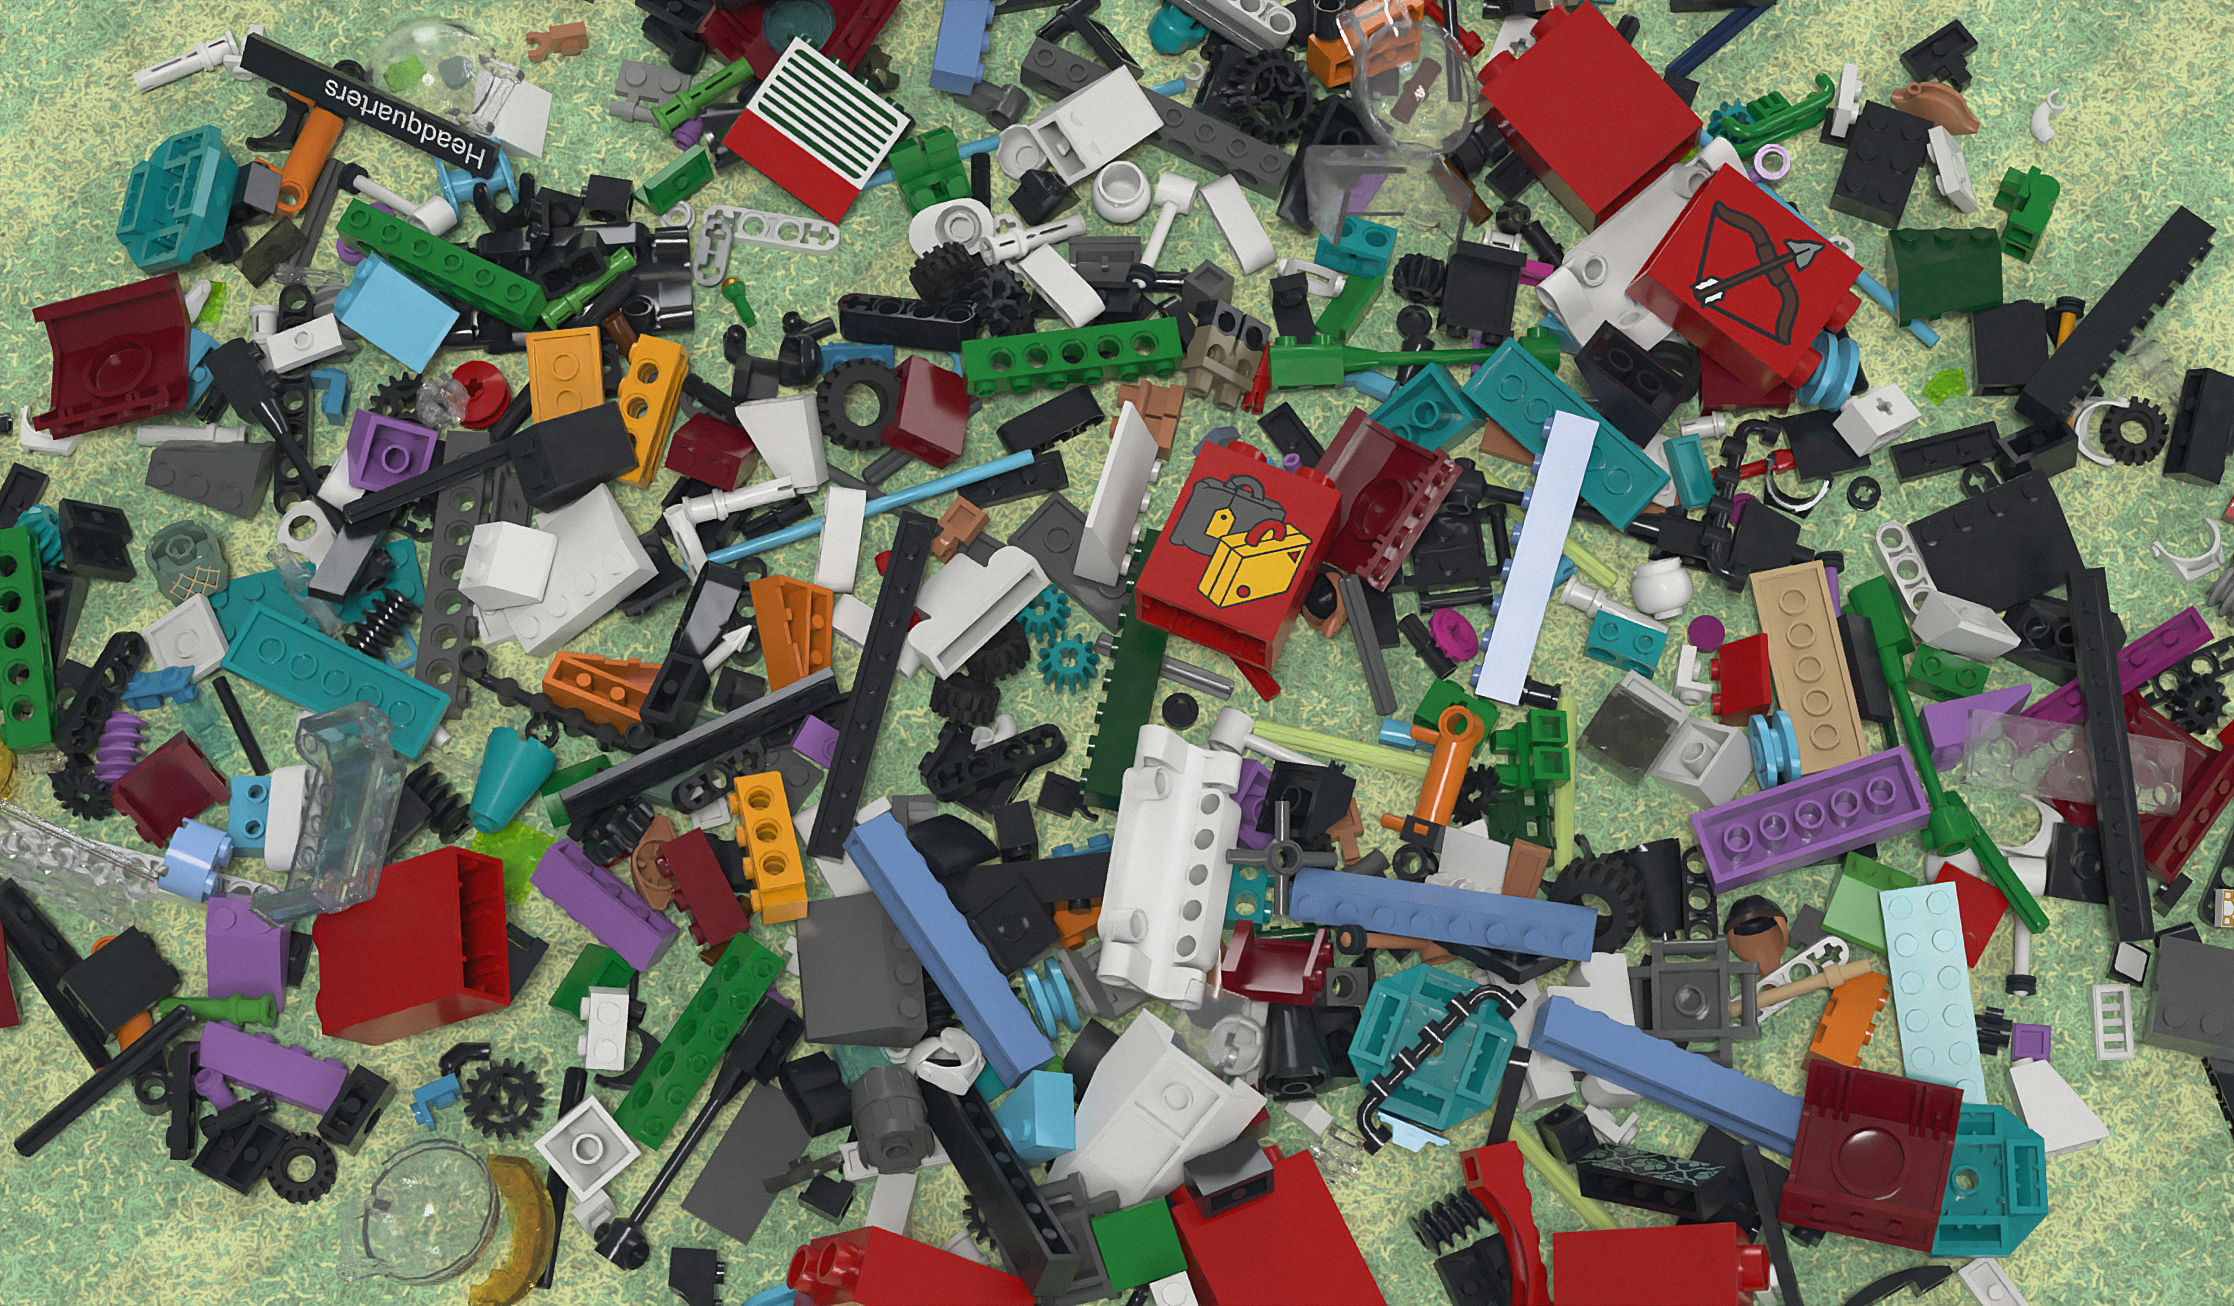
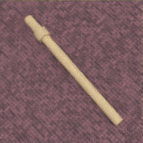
M1866 957L1842 966L1836 963L1824 967V972L1758 993L1757 1010L1827 986L1833 989L1845 985V980L1873 971L1869 958ZM1742 999L1731 1002V1018L1742 1015Z

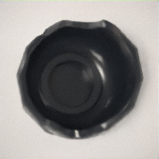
M786 334L784 336L778 360L781 362L779 383L782 386L794 388L808 387L813 384L822 371L823 356L821 347L810 335Z

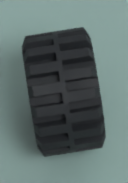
M866 357L861 359L855 358L835 366L823 376V381L815 389L818 392L816 402L819 421L822 426L821 432L823 435L827 434L831 437L830 442L834 445L840 444L844 446L843 449L850 451L854 449L866 451L884 444L880 442L882 430L894 421L901 381L896 377L899 373L894 368L888 369L885 367L886 363L881 360L872 361V358ZM862 383L869 386L879 399L880 409L878 417L870 425L860 426L853 423L843 410L842 400L844 392L852 384Z
M1594 853L1585 854L1583 859L1579 856L1574 858L1569 865L1567 864L1555 880L1547 894L1549 897L1546 901L1585 906L1580 894H1593L1603 899L1609 905L1612 915L1603 916L1597 914L1592 953L1603 951L1604 953L1614 954L1617 948L1621 950L1626 946L1640 925L1647 910L1645 904L1648 901L1647 893L1641 892L1645 886L1642 878L1635 879L1634 877L1637 871L1632 866L1628 869L1622 865L1624 860L1618 857L1615 861L1610 860V854L1601 853L1599 858H1596Z

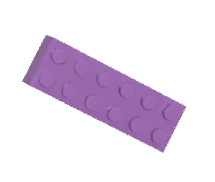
M1901 745L1692 814L1689 820V830L1715 896L1927 826L1931 812L1905 745Z

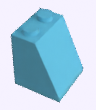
M371 252L368 258L362 259L354 271L355 278L349 287L342 289L334 301L335 308L332 312L342 323L415 372L421 374L460 313L442 294L376 253Z

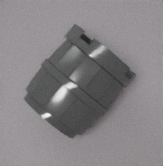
M896 1066L878 1067L862 1074L856 1080L851 1091L852 1124L858 1137L857 1150L863 1167L869 1170V1164L877 1167L879 1174L888 1175L904 1173L921 1166L920 1159L927 1153L929 1158L933 1155L935 1142L933 1133L928 1125L927 1104L922 1096L917 1079L908 1070Z

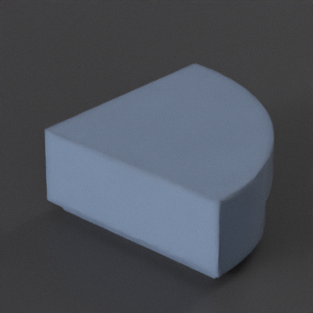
M1234 426L1213 428L1193 448L1192 452L1197 458L1205 440L1226 448L1228 442L1237 441L1241 435Z

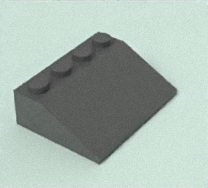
M868 892L808 902L807 918L795 920L805 1043L913 1048L928 1029L922 965L875 893Z
M2167 935L2161 936L2144 1044L2234 1063V950Z

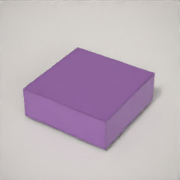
M2013 1023L2011 1062L2031 1057L2034 1062L2046 1059L2050 1063L2051 1026Z

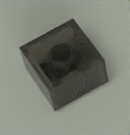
M1617 682L1577 740L1576 751L1638 791L1677 734L1680 722Z

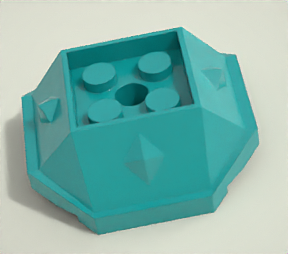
M208 124L172 135L156 148L148 161L142 160L132 169L116 237L122 245L126 246L129 256L139 269L153 273L190 263L194 254L222 243L240 169L221 139V129Z
M1425 963L1374 982L1348 1051V1057L1365 1096L1367 1097L1369 1094L1364 1088L1379 1073L1386 1078L1392 1072L1395 1066L1391 1061L1405 1046L1413 1050L1422 1041L1417 1034L1432 1019L1439 1024L1449 1014L1444 1007L1459 992L1466 997L1472 990L1481 986V984ZM1492 999L1483 1001L1441 1043L1443 1052L1435 1058L1427 1057L1377 1109L1441 1133L1491 1109L1518 1036L1510 1020L1505 1021L1495 1011L1500 1004Z
M1962 1105L1932 1253L1926 1252V1254L1930 1258H2008L2049 1214L2044 1138L2033 1129L2030 1130L2020 1119L2002 1105ZM1960 1175L1969 1177L1974 1184V1189L1970 1191L1961 1189L1956 1183V1177Z

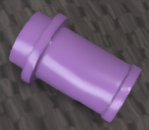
M700 109L698 110L697 118L685 120L681 127L673 132L674 145L683 151H687L694 144L699 145L700 143L698 138L704 129Z
M205 1068L196 1075L194 1080L196 1092L201 1096H206L217 1112L238 1102L237 1096L223 1082V1075L220 1071Z

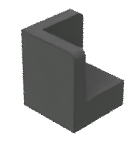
M1206 259L1184 278L1181 303L1185 310L1193 316L1198 302L1221 299L1231 305L1235 278Z
M892 795V816L903 828L938 816L937 795Z
M1804 904L1789 933V943L1787 946L1798 951L1801 944L1808 947L1821 937L1834 935L1820 929L1824 913ZM1830 943L1823 946L1825 949L1824 956H1829L1834 948Z

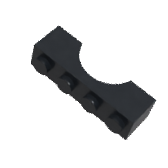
M671 1247L668 1280L670 1292L684 1299L690 1306H723V1299H716L717 1285L725 1284L726 1262L720 1261L718 1250Z

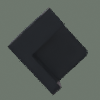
M739 354L734 369L731 402L744 403L746 401L776 398L781 362L779 360Z
M723 666L711 698L713 709L727 714L764 697L767 692L766 679Z
M816 1173L806 1192H800L797 1200L799 1206L840 1226L857 1195L856 1185L843 1178L838 1183L821 1173Z

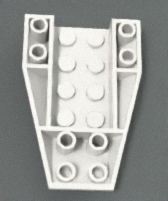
M1143 1008L1098 1063L1074 1117L1076 1149L1056 1157L1045 1184L1067 1179L1068 1174L1080 1171L1084 1177L1088 1198L1096 1197L1106 1191L1116 1190L1121 1201L1120 1205H1118L1119 1209L1161 1195L1165 1196L1184 1183V1162L1222 1148L1234 1141L1267 1103L1268 1099L1238 1077L1229 1086L1171 1044L1175 1030ZM1071 1194L1048 1199L1046 1202L1052 1205L1067 1200L1073 1201ZM1103 1211V1212L1095 1213L1094 1215H1095V1217H1097V1216L1103 1215V1214H1105V1213H1104V1211Z

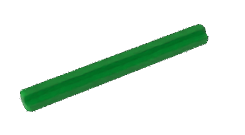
M1956 791L1944 792L1948 805L1958 806L1961 810L1968 808ZM1973 815L1980 835L1972 838L1973 844L1970 849L2030 933L2033 935L2037 933L2042 934L2050 925V920Z

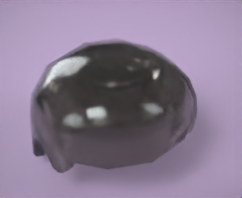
M874 41L851 72V76L855 80L860 75L875 85L877 88L874 94L877 96L895 92L898 90L900 75L889 70V63L893 57L882 52L879 45Z

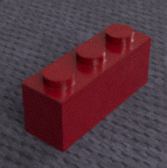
M700 827L659 846L656 851L658 858L654 859L656 868L663 879L669 878L675 890L671 893L674 904L680 913L686 912L692 924L688 926V930L697 946L703 945L707 953L732 941L738 931L744 934L749 931L751 926Z

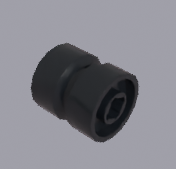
M1485 116L1467 126L1465 134L1458 132L1441 143V150L1445 160L1449 158L1467 181L1482 171L1484 163L1491 166L1508 155V146L1502 133Z

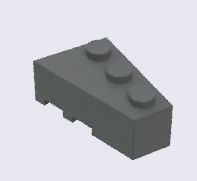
M168 440L152 451L145 485L247 519L261 509L277 441L246 443L245 441Z

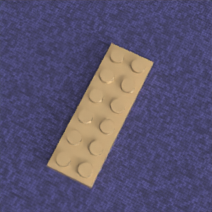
M1817 560L1750 574V584L1761 631L1768 635L1769 665L1780 710L1784 709L1787 711L1794 728L1800 756L1801 778L1869 756L1823 561Z

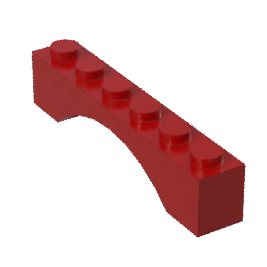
M1517 1141L1459 1152L1466 1189L1483 1205L1493 1218L1504 1240L1512 1277L1510 1306H1554L1549 1299L1546 1285L1548 1273L1541 1261L1538 1247L1540 1235L1533 1223L1530 1208L1532 1197L1525 1184L1523 1175L1524 1159L1521 1151L1518 1149Z

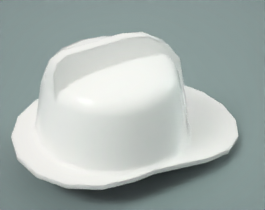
M960 198L936 204L921 210L912 219L908 230L909 242L914 252L922 259L924 258L922 254L926 251L929 253L933 252L934 246L939 245L942 248L944 242H950L952 245L954 241L959 242L960 245L963 244L969 254L973 255L980 251L981 237L993 236L994 219L985 205L971 198Z

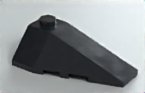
M1337 93L1320 100L1319 104L1315 105L1313 111L1317 116L1314 119H1308L1310 128L1302 132L1276 212L1277 216L1304 233L1308 232L1335 205V202L1347 190L1351 189L1369 168L1375 165L1380 159L1393 129Z

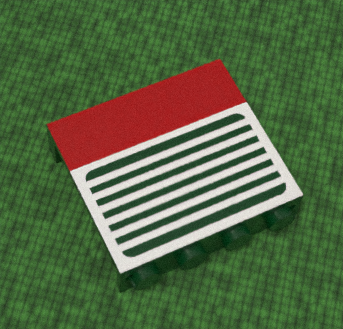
M803 33L799 38L788 34L786 39L790 43L729 130L722 128L715 140L826 221L837 225L910 119L902 114L905 108L894 99L887 96L884 101L874 94L877 87L860 75L856 80L845 72L848 66L832 54L827 59L816 50L820 45Z

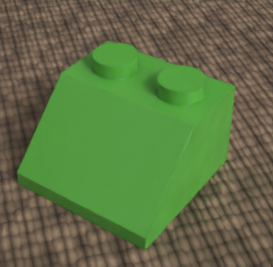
M1848 851L1832 881L1820 929L1889 957L1879 891L1916 887L1919 879L1876 862L1869 857Z

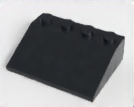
M2042 466L1910 523L1906 529L1938 592L1991 608L1996 614L2065 585L2064 572L2085 569L2058 498Z

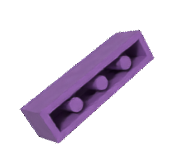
M568 837L549 846L529 879L539 889L541 894L553 900L567 912L571 919L581 923L595 934L599 942L617 952L629 963L630 967L642 973L658 964L680 928L658 910L650 909L642 897L604 866L594 865L582 853L584 850Z
M220 1020L219 1024L207 1021L199 1039V1072L205 1068L218 1070L223 1075V1081L257 1093L265 1091L273 1099L321 1116L325 1115L350 1076L349 1071L346 1070V1065L336 1059L325 1057L323 1062L310 1057L312 1053L302 1047L290 1045L289 1049L276 1045V1040L266 1034L256 1032L253 1037L242 1033L240 1026L231 1024L229 1021Z

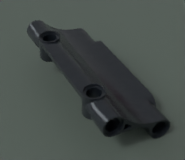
M640 222L549 228V236L541 252L550 247L566 245L573 236L583 231L597 230L609 249V257L622 246L631 254L637 265L627 272L638 283L615 312H623V316L636 336L645 334L655 337L656 334L695 331L687 225L655 228V234H651L649 228ZM527 230L485 233L478 237L473 248H470L469 242L451 243L534 282L532 273L535 258L530 257V243L526 242ZM605 289L583 305L582 313L579 315L574 313L557 326L558 330L573 329ZM439 290V293L460 313L441 342V350L481 347L483 351L489 354L527 351L525 333L529 332ZM539 317L530 333L551 331ZM603 326L600 329L601 343L616 344L606 327Z

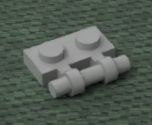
M623 59L615 87V94L627 97L625 103L611 101L609 115L622 117V121L631 123L634 120L653 123V127L660 128L650 111L651 108L638 106L639 101L658 103L657 108L675 98V93L679 90L688 92L693 75L683 73L677 69Z

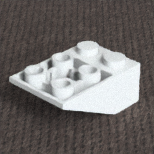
M1124 64L1042 110L1028 126V129L1056 171L1069 186L1096 171L1163 126L1164 123Z

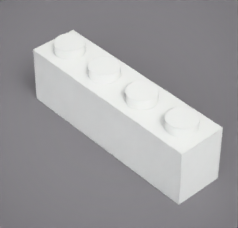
M1476 969L1471 973L1473 982L1481 985H1498L1511 994L1517 989L1527 999L1509 1020L1518 1035L1514 1045L1529 1049L1528 1044L1534 1021L1533 1002L1541 995L1535 981L1536 978L1524 984L1515 985L1506 982L1503 977L1489 970ZM1532 1050L1518 1100L1521 1113L1559 1105L1575 1094L1577 1091L1571 1071L1544 1070L1541 1067L1539 1052Z

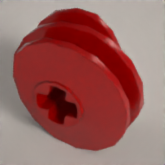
M469 361L460 365L452 373L451 385L447 390L446 403L448 411L453 418L464 428L474 430L487 428L499 421L506 413L511 401V388L502 372L495 365L486 361Z

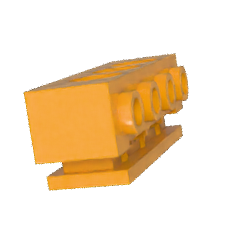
M640 334L638 343H633L629 353V363L631 366L628 376L623 377L619 384L618 397L620 398L619 407L631 442L637 441L634 450L640 466L612 481L647 490L649 482L654 483L681 397L682 383L687 377L690 368L686 364L690 352L682 344L645 334ZM654 373H658L657 379L653 383L648 384L649 377ZM648 407L646 414L641 418H637L638 412L642 408Z
M777 770L733 778L734 789L733 793L727 794L731 816L738 815L740 825H735V835L738 847H745L747 857L742 858L745 879H752L754 890L749 891L753 913L760 912L762 925L807 918L808 899L804 886L806 881L780 772Z

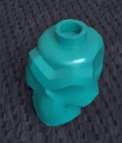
M1168 1L1157 10L1147 27L1148 35L1152 40V46L1163 54H1179L1187 48L1195 47L1202 39H1205L1209 30L1208 27Z

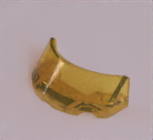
M488 1154L485 1176L496 1181L501 1196L504 1198L508 1213L509 1233L512 1226L511 1245L504 1268L502 1263L500 1269H491L489 1278L484 1283L470 1286L468 1306H514L533 1289L548 1265L553 1249V1233L556 1226L555 1212L548 1189H546L542 1179L535 1171V1167L527 1158Z

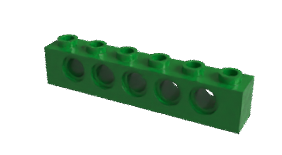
M353 198L335 227L345 246L368 257L371 252H374L419 281L529 333L547 305V300L540 285L358 199Z
M1176 317L961 341L959 359L965 395H975L976 397L984 398L993 396L996 392L1011 390L1013 393H1025L1035 387L1047 386L1049 389H1060L1070 383L1083 382L1085 385H1095L1101 383L1104 379L1112 378L1129 381L1146 374H1154L1158 377L1168 376L1175 371H1180L1183 352ZM1145 347L1151 354L1140 355L1135 351V348ZM1109 351L1115 355V358L1104 359L1099 353ZM1073 355L1080 362L1071 364L1066 362L1063 357ZM1036 359L1041 361L1044 366L1034 368L1027 362ZM1000 363L1005 365L1008 370L998 372L991 366Z
M27 525L0 529V710H3L5 722L0 727V734L4 746H7L8 750L17 755L58 749L54 741V732L59 723L38 537L37 532ZM16 561V571L11 576L5 577V567L10 562ZM20 597L21 605L18 610L9 613L8 606L11 600ZM25 633L23 645L13 649L12 642L15 636ZM29 669L28 680L21 685H17L19 672ZM28 705H33V715L28 720L22 721V710Z
M738 931L612 1116L618 1126L657 1152L786 961L746 934Z

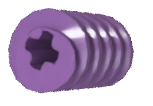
M111 711L100 729L103 733L98 739V745L101 749L96 753V759L100 763L95 765L94 773L98 776L96 779L100 782L104 780L107 783L105 786L106 791H112V783L138 764L133 761V758L143 757L145 753L143 750L136 748L135 744L145 743L146 737L136 732L137 730L147 729L148 723L127 712Z

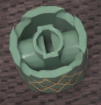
M193 520L172 523L159 530L152 537L154 543L149 549L147 544L144 551L146 564L157 580L159 591L165 599L172 601L175 607H178L197 593L207 597L211 594L220 593L227 588L228 561L219 549L218 539L214 531L206 523L201 522L203 526L195 525Z

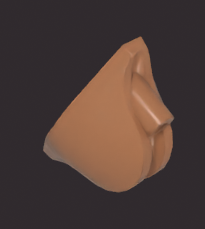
M1911 82L1907 88L1894 90L1890 101L1898 110L1935 122L1933 128L1942 125L1951 136L1976 134L1980 126L1979 120L1970 111L1963 96L1954 88L1943 83Z
M657 815L638 842L639 845L634 849L630 863L631 878L637 894L641 895L640 897L646 901L650 909L659 911L665 909L672 898L671 893L675 890L669 878L663 879L660 876L654 859L658 858L656 851L660 845L677 838L670 818L662 815Z

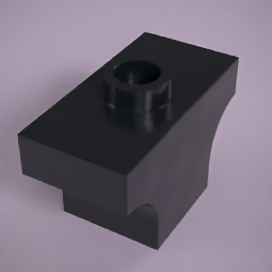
M1028 169L1019 178L1021 185L1008 198L1029 226H1038L1050 222L1057 215L1071 209L1081 200L1059 173Z

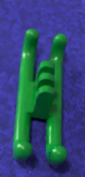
M1825 73L1817 74L1815 82L1821 89V93L1810 92L1806 100L1793 106L1778 91H1773L1767 96L1764 95L1758 98L1757 101L1753 100L1747 103V112L1756 121V123L1751 125L1741 124L1730 115L1724 116L1721 119V126L1724 130L1740 139H1752L1743 144L1730 142L1739 158L1749 157L1756 154L1760 148L1767 144L1780 143L1820 124L1825 119L1827 113L1826 106L1833 101L1835 96V86L1830 77ZM1722 134L1716 135V136L1713 138V140H1714V139L1717 138V137H1723V138H1725L1727 141H1729V140H1728L1725 136H1723Z

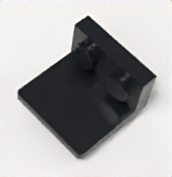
M654 528L637 538L659 573L615 606L626 617L631 615L639 616L651 609L652 603L663 597L671 598L683 591V586L691 581L688 575L672 561L660 535Z

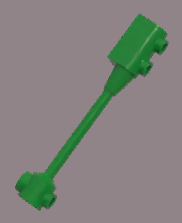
M1548 327L1528 328L1527 336H1520L1517 343L1555 375V371H1558L1560 366L1558 336L1549 335ZM1333 335L1312 336L1311 344H1297L1296 336H1281L1275 338V345H1268L1269 392L1341 389L1345 383L1344 374L1378 369V367L1428 365L1431 362L1437 364L1485 363L1498 348L1378 352L1377 350L1333 343Z
M1883 574L1852 588L1847 594L1850 603L1842 606L1844 613L1871 619L1885 681L1893 692L1933 807L1927 824L1928 828L1920 831L1923 843L1928 851L1935 849L1938 856H1954L1968 850L1972 846V838L1980 835L1979 829L1969 808L1961 810L1958 806L1947 804L1906 687L1907 678L1903 655L1916 649L1894 587Z

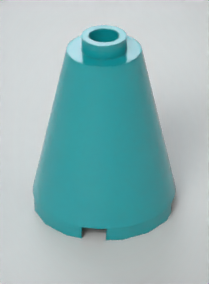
M495 727L487 739L468 816L472 820V826L485 834L501 832L551 776L557 766L555 764L557 757L547 746L531 736L527 742L517 738L516 736L519 731L513 728Z

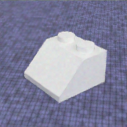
M478 71L468 130L488 139L497 137L506 156L542 160L553 95L515 75Z
M505 521L476 525L458 590L485 611L542 602L559 538L554 534Z
M1930 589L1911 626L1921 638L1920 643L1938 650H1949L1954 656L1968 661L1974 658L1987 662L2018 647L2021 641L1991 608Z
M1689 717L1649 775L1697 807L1705 810L1731 802L1754 768L1750 741L1738 728Z
M588 1095L533 1144L582 1203L641 1154L639 1149L593 1095Z

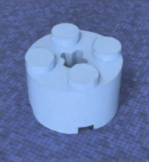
M184 817L182 819L184 828L178 826L162 865L169 868V872L166 878L159 876L158 888L202 904L205 900L208 901L209 896L217 893L220 881H217V872L220 866L224 868L228 866L234 847L231 846L232 838H229L228 832Z

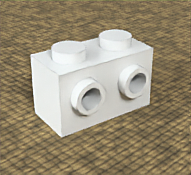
M588 986V997H581L580 1020H586L585 1035H578L577 1057L583 1058L585 1068L624 1069L629 994L626 988Z

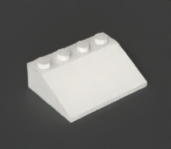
M1125 401L1084 527L1073 572L1074 575L1113 587L1116 586L1119 574L1127 575L1132 555L1127 554L1126 551L1129 543L1136 545L1142 527L1141 523L1136 522L1139 512L1145 514L1147 512L1152 493L1146 491L1149 481L1156 483L1162 463L1155 460L1159 446L1135 406L1129 401Z
M604 483L598 485L540 530L554 534L559 538L542 602L504 608L508 623L527 654L545 658L551 655L659 573Z

